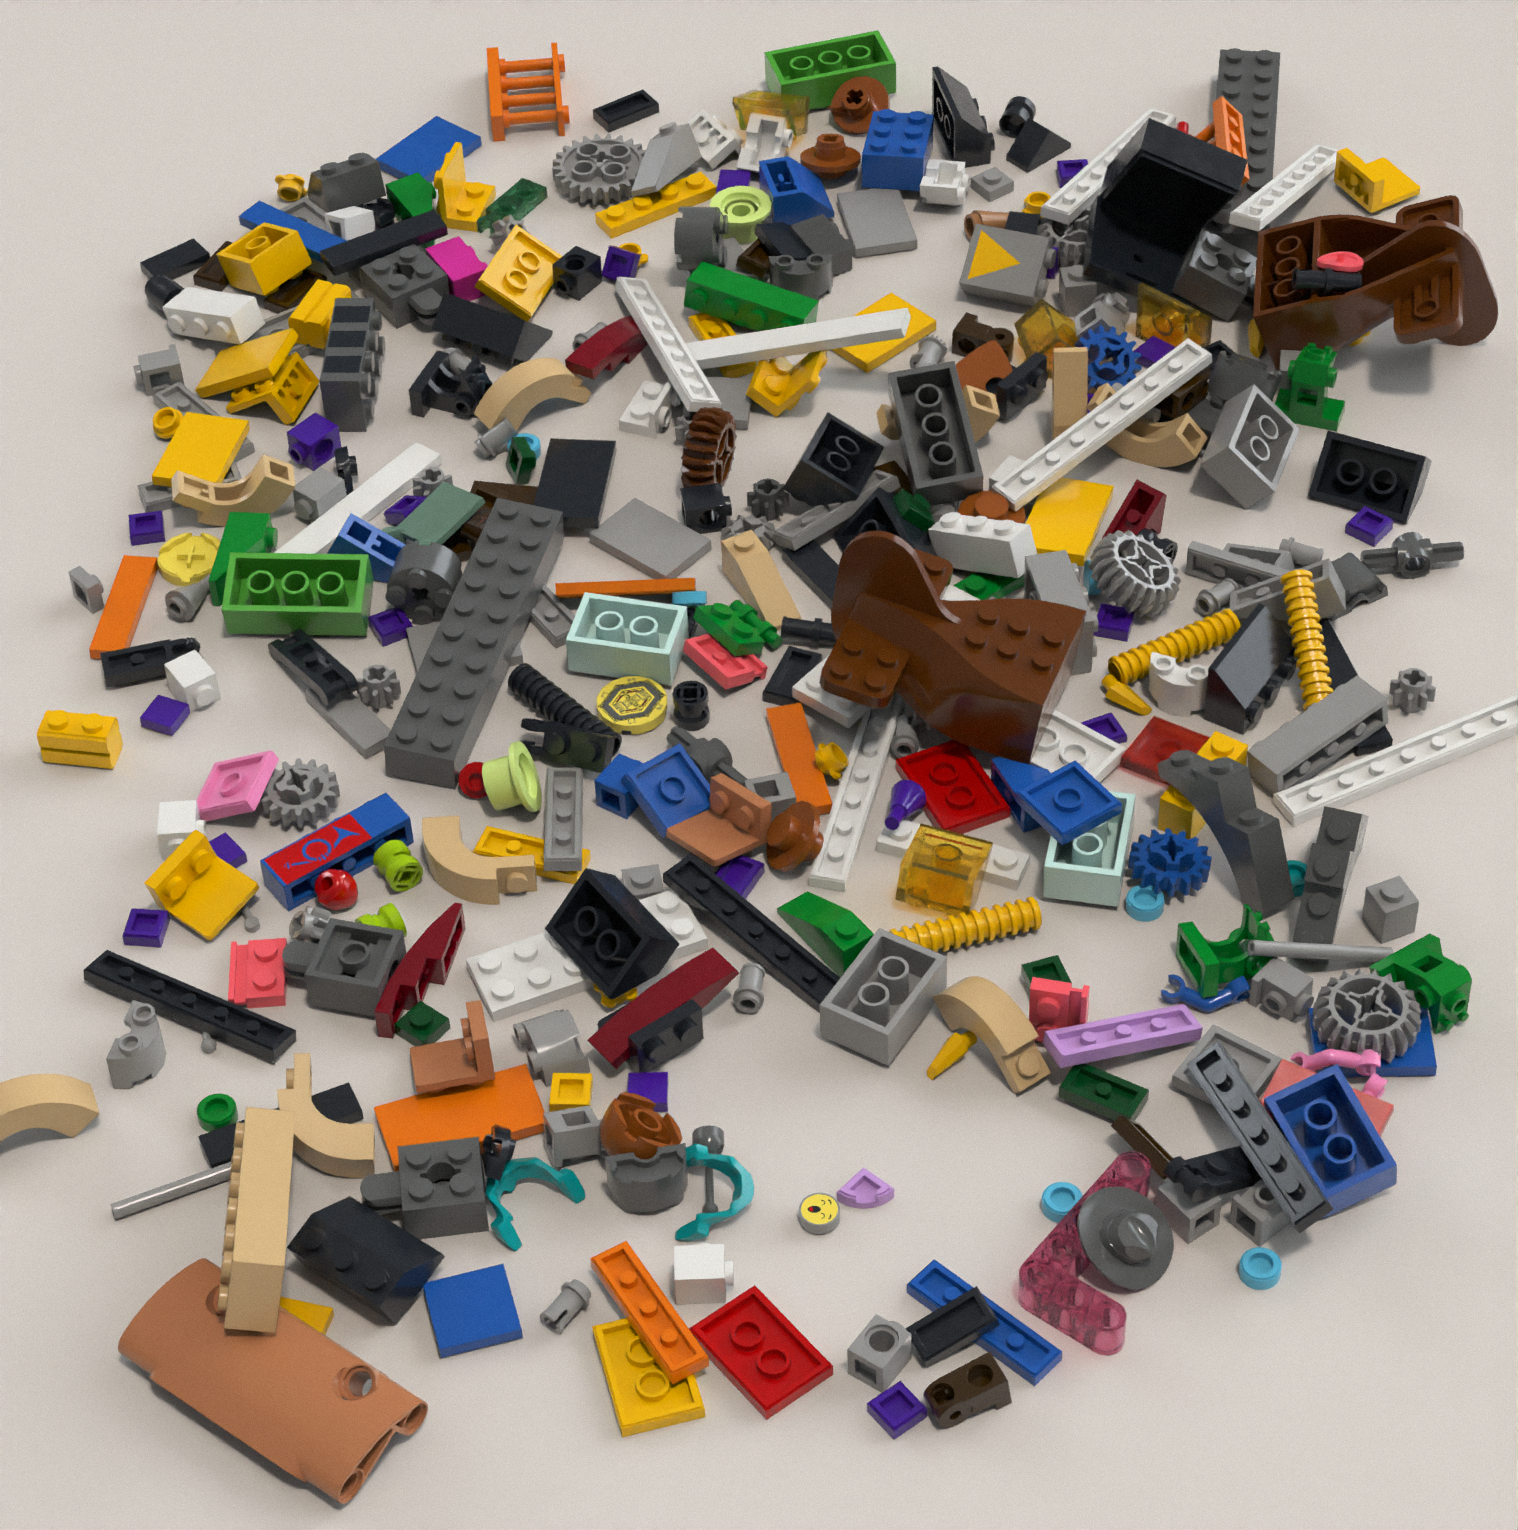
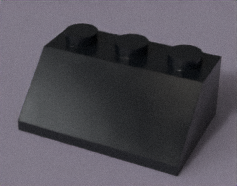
M938 66L932 67V114L934 115L936 128L951 161L966 162L965 168L990 164L991 151L995 150V141L992 132L988 133L985 116L979 114L977 99L972 98L968 88Z
M445 292L432 327L433 330L443 333L442 340L459 346L461 340L470 342L468 349L485 355L488 349L497 352L496 359L510 364H514L515 359L524 362L529 361L551 338L553 333L552 330Z
M827 412L782 489L790 493L796 500L803 501L810 506L854 501L861 493L885 447Z
M1328 430L1308 496L1361 510L1366 506L1391 519L1408 523L1423 493L1432 461L1426 456Z
M880 487L869 496L834 534L843 552L856 536L868 531H885L902 538L914 549L938 556L924 531L901 517L893 499L895 495Z
M1259 603L1208 668L1204 720L1244 735L1252 723L1257 724L1266 704L1269 701L1274 702L1282 683L1285 680L1289 681L1296 670V660H1294L1293 654L1295 648L1292 647V640L1265 605Z
M585 868L545 927V930L609 999H615L658 975L680 944L615 875Z
M351 1196L312 1213L287 1246L288 1250L303 1266L394 1324L398 1323L445 1257L438 1250Z

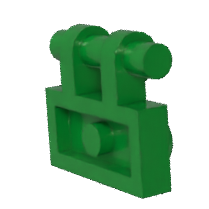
M740 600L733 601L730 607L722 603L697 606L693 619L734 656L761 653L764 644L767 643L773 649H776L783 641L782 637L777 634L776 627L769 621H762L758 617V612L751 605H744Z

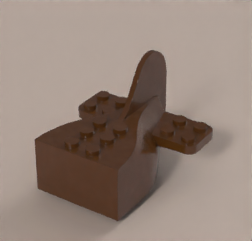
M1449 195L1405 206L1397 212L1396 223L1357 215L1337 214L1318 216L1258 232L1253 318L1277 370H1279L1281 350L1302 351L1305 346H1308V343H1315L1318 349H1324V346L1333 347L1332 351L1337 352L1393 317V329L1397 340L1405 345L1416 344L1434 338L1450 345H1472L1485 339L1493 331L1497 323V296L1477 245L1463 231V209L1459 198ZM1339 251L1351 252L1359 255L1364 261L1363 269L1357 271L1362 275V287L1346 293L1331 292L1329 295H1324L1320 291L1293 290L1291 286L1292 273L1295 268L1322 271L1323 268L1317 266V259L1325 254Z
M868 531L856 536L847 545L839 563L831 609V624L837 641L822 668L819 682L821 688L830 694L875 709L887 706L896 691L923 720L951 739L1009 760L1030 765L1072 673L1087 611L1068 605L1032 599L942 600L951 582L953 566L948 560L914 549L905 540L889 532Z

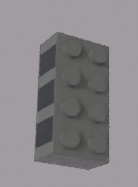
M335 298L319 382L325 418L338 425L339 432H367L368 420L374 418L375 407L372 397L378 396V380L376 377H381L382 361L380 356L385 355L384 336H379V331L382 328L381 311H376L374 298Z
M955 361L888 373V395L913 496L916 493L920 494L929 502L930 506L965 500L969 495L983 491L984 476Z

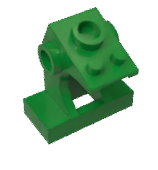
M1308 343V346L1302 349L1296 360L1290 361L1287 380H1292L1291 390L1280 388L1275 405L1293 423L1337 432L1345 410V401L1328 398L1327 396L1328 387L1334 388L1338 369L1333 368L1338 353L1332 351L1333 347L1324 346V349H1318L1315 343ZM1301 388L1318 391V394L1302 393Z
M1248 904L1243 905V917L1240 928L1233 930L1228 939L1215 942L1204 938L1193 921L1178 923L1176 957L1202 998L1217 996L1218 984L1231 982L1241 976H1244L1246 980L1252 979L1273 958L1269 956H1250L1248 953V943L1250 940L1274 941L1267 921L1259 922L1263 920L1261 912L1253 913Z
M1429 933L1369 966L1370 974L1374 969H1376L1378 976L1381 977L1391 973L1394 983L1404 981L1406 990L1414 991L1416 1002L1420 1003L1421 1008L1429 1010L1433 1033L1437 1034L1444 1029L1450 1030L1455 1023L1459 1021L1464 1022L1468 1019L1469 1014L1467 1010L1472 984L1471 975L1463 965H1458L1456 962L1443 956L1440 938Z

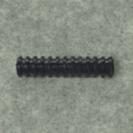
M524 663L512 671L508 679L509 689L523 698L525 702L530 703L534 709H537L548 720L613 736L615 741L612 757L618 752L622 743L621 735L610 726H607L605 722L599 720L588 709H585L582 704L577 703L574 698L562 691L560 687L548 680L547 677L541 675L538 670L534 669L530 664Z

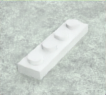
M902 820L896 830H890L884 826L876 841L877 852L1013 890H1018L1030 865V854L907 820Z

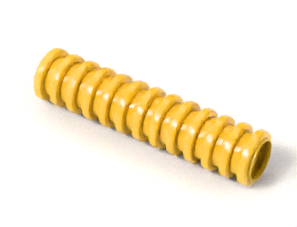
M1299 569L1285 573L1280 578L1282 585H1285L1282 588V592L1287 596L1284 598V604L1289 606L1286 609V615L1290 617L1288 625L1292 627L1290 636L1294 638L1292 640V647L1296 648V650H1294L1293 654L1298 659L1295 665L1297 669H1300L1297 676L1298 679L1302 680L1299 683V687L1304 691L1301 694V699L1306 701L1303 704V710L1306 711L1310 705L1318 703L1331 694L1333 689L1329 687L1332 684V680L1330 677H1327L1330 669L1328 666H1325L1328 663V658L1323 655L1326 653V647L1321 645L1324 642V636L1319 634L1322 632V625L1318 624L1320 615L1316 613L1318 611V604L1314 602L1317 597L1312 592L1315 586L1310 581L1313 575L1310 571Z
M1227 608L1220 613L1212 614L1211 617L1203 618L1202 621L1198 620L1193 624H1188L1183 629H1176L1174 633L1169 632L1165 636L1157 637L1156 640H1150L1146 645L1140 644L1137 648L1121 652L1118 656L1109 658V674H1112L1118 682L1127 685L1128 682L1132 683L1138 678L1142 679L1147 674L1149 675L1152 652L1176 658V663L1192 658L1193 655L1201 654L1203 650L1208 651L1212 647L1220 646L1221 643L1229 642L1241 627L1239 619L1232 610Z
M1030 896L1026 898L1025 902L1017 899L1014 904H1011L1009 901L1005 902L1003 907L995 904L991 910L983 907L980 909V912H977L975 909L970 910L969 915L961 912L957 918L953 915H948L944 921L940 917L935 919V923L927 920L924 921L922 926L914 923L910 929L907 926H902L900 931L893 928L889 932L938 953V949L946 952L950 946L954 949H959L963 943L966 947L971 946L972 941L980 944L984 941V938H987L988 941H993L997 935L999 938H1005L1007 933L1014 936L1018 934V930H1021L1022 933H1027L1031 927L1033 930H1039L1042 924V916L1038 902Z

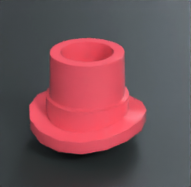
M1344 251L1328 253L1317 259L1318 267L1332 268L1333 272L1356 273L1362 270L1364 261L1359 255Z

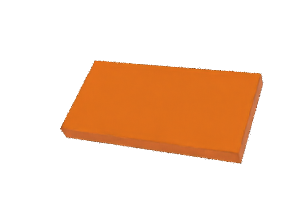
M526 1064L495 1072V1079L487 1080L480 1085L469 1086L465 1084L449 1087L441 1092H425L374 1107L375 1117L394 1172L399 1171L398 1146L479 1137L481 1146L485 1135H491V1127L495 1124L509 1128L511 1130V1138L518 1140L542 1133L543 1113H545Z

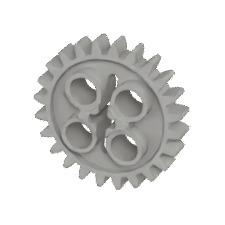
M595 134L592 140L583 136V142L580 143L573 140L572 147L563 146V152L556 153V159L553 160L552 167L553 181H555L556 188H561V194H570L571 200L579 196L581 203L592 199L593 205H596L599 200L609 204L612 198L621 202V196L623 195L632 198L631 190L646 150H642L641 143L634 145L632 138L624 142L622 135L616 139H611V134H607L605 138H600L598 134Z

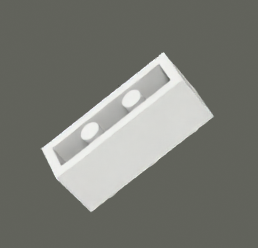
M186 287L163 306L168 319V325L173 334L241 345L265 325L254 296Z
M950 512L943 515L936 524L928 529L932 546L937 555L948 560L953 568L1019 578L1025 571V556L1037 554L1031 526L1029 524L1015 523L1013 520L1001 521L987 519L985 516L973 517L960 515L958 512Z

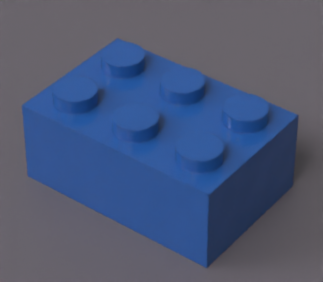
M890 109L873 111L862 152L863 188L920 191V184L923 176H925L926 166L929 159H931L933 150V114H925L921 111L899 113Z
M1338 1064L1264 1098L1266 1110L1334 1209L1322 1217L1323 1219L1397 1184V1164Z

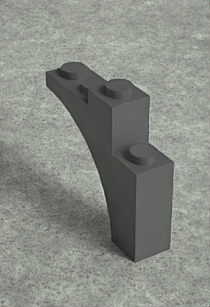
M1190 750L1176 751L1171 754L1170 758L1157 764L1160 778L1169 782L1189 800L1213 832L1231 867L1242 903L1248 904V906L1265 914L1295 899L1279 819L1257 808L1249 767L1228 757L1210 761Z
M1324 806L1317 842L1312 843L1304 878L1305 885L1292 942L1334 943L1348 884L1356 860L1362 850L1369 816ZM1299 958V959L1308 960V961L1317 962V963L1326 964V965H1329V961H1330V960H1326V959H1307V958Z

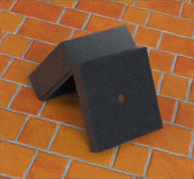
M1148 118L1107 166L1100 194L1097 195L1090 208L1082 275L1184 317L1191 306V302L1172 292L1183 258L1201 229H1204L1240 191L1248 160ZM1134 257H1138L1142 262L1136 261Z

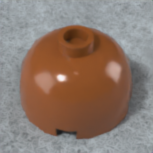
M623 1092L619 1094L617 1099L614 1098L608 1106L600 1122L599 1135L602 1146L608 1156L633 1152L637 1158L650 1159L656 1155L658 1147L680 1144L682 1141L681 1130L668 1113L662 1118L653 1111L656 1103L635 1093Z

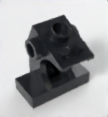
M437 350L409 389L412 415L424 418L430 408L463 416L475 415L474 411L480 400L493 384L485 371V365L481 364L478 356L473 355L469 365L458 377L451 373L449 353Z

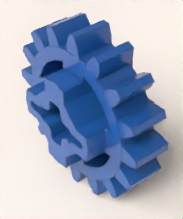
M1099 325L1094 332L1089 329L1082 335L1083 338L1080 337L1074 343L1075 347H1087L1088 391L1092 387L1097 390L1098 387L1106 383L1112 386L1118 382L1125 386L1142 369V366L1135 363L1141 357V353L1132 351V348L1137 343L1135 341L1127 343L1125 341L1127 332L1125 331L1120 335H1116L1115 326L1110 327L1106 332L1102 325ZM1113 358L1112 361L1099 365L1101 361H1104L1105 359L1107 361L1108 359Z
M1166 828L1165 834H1159L1158 831L1153 829L1151 830L1150 838L1141 834L1139 835L1138 843H1132L1128 868L1132 869V879L1141 878L1140 886L1142 888L1150 885L1153 886L1154 894H1159L1163 890L1167 891L1169 897H1173L1175 891H1180L1184 896L1189 895L1190 887L1199 891L1202 882L1207 883L1212 857L1207 856V846H1198L1199 838L1186 839L1185 831H1181L1177 835L1172 834L1170 828Z

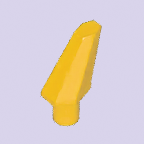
M1252 319L1247 326L1249 348L1253 356L1259 358L1265 343L1255 320Z
M1112 674L1106 675L1102 679L1101 683L1107 690L1105 697L1110 701L1144 716L1151 713L1152 708L1128 685L1118 682Z
M968 1030L961 1035L955 1032L948 1037L928 1067L927 1077L933 1080L959 1061L968 1052V1049L977 1043L976 1035Z

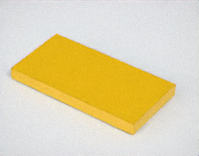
M1061 477L1038 495L1026 524L1031 526L1037 554L1066 550L1071 563H1076L1077 566H1084L1113 497L1114 486Z

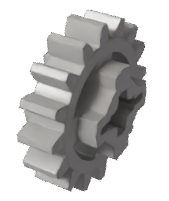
M298 758L295 761V765L290 766L284 761L282 762V770L274 769L260 799L264 814L270 813L272 822L282 818L283 826L287 827L292 821H296L298 828L303 827L306 820H309L312 824H317V816L319 815L329 817V808H337L338 806L337 798L340 797V790L335 772H329L327 764L317 767L315 759H311L306 765L302 764L301 758Z

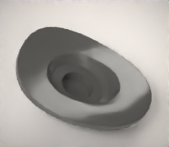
M1118 1186L1100 1189L1085 1200L1079 1211L1077 1229L1081 1246L1092 1265L1110 1282L1125 1289L1139 1290L1147 1288L1158 1281L1169 1267L1174 1250L1172 1230L1162 1211L1144 1195Z

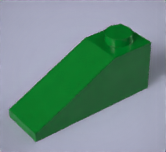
M419 172L385 184L387 199L393 203L395 217L399 221L431 210L435 211V188ZM433 240L420 246L425 250V248L436 245V241Z
M229 513L208 580L213 606L220 607L223 602L230 552L270 553L272 548L277 547L278 531L277 528L272 527L270 513Z
M808 891L777 908V914L840 978L874 935L852 911Z

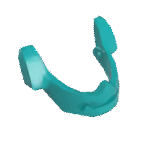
M696 1143L686 1147L687 1167H709L728 1176L734 1184L733 1202H731L730 1208L725 1211L696 1214V1220L687 1223L675 1232V1240L694 1241L707 1237L712 1224L722 1222L738 1214L752 1201L754 1196V1184L751 1174L734 1157L708 1153L707 1146Z
M537 1157L511 1159L509 1163L506 1162L500 1181L488 1177L486 1195L497 1214L496 1219L491 1223V1228L506 1246L513 1251H517L522 1246V1243L511 1224L513 1216L501 1205L500 1197L503 1191L512 1192L515 1189L516 1182L520 1179L527 1177L538 1178L557 1186L576 1204L584 1200L586 1196L579 1179L572 1170L564 1168L557 1171Z

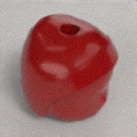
M328 869L323 871L316 879L314 885L315 893L319 903L324 907L332 910H343L351 907L358 898L357 883L348 872L342 869Z

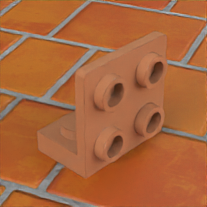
M720 773L711 777L710 809L667 828L666 833L669 839L710 865L718 866L767 843V832L771 824L772 803L725 774Z
M481 1000L466 1002L468 1017L460 1019L464 1038L410 1048L416 1092L437 1093L449 1087L465 1084L475 1086L487 1080L495 1079Z

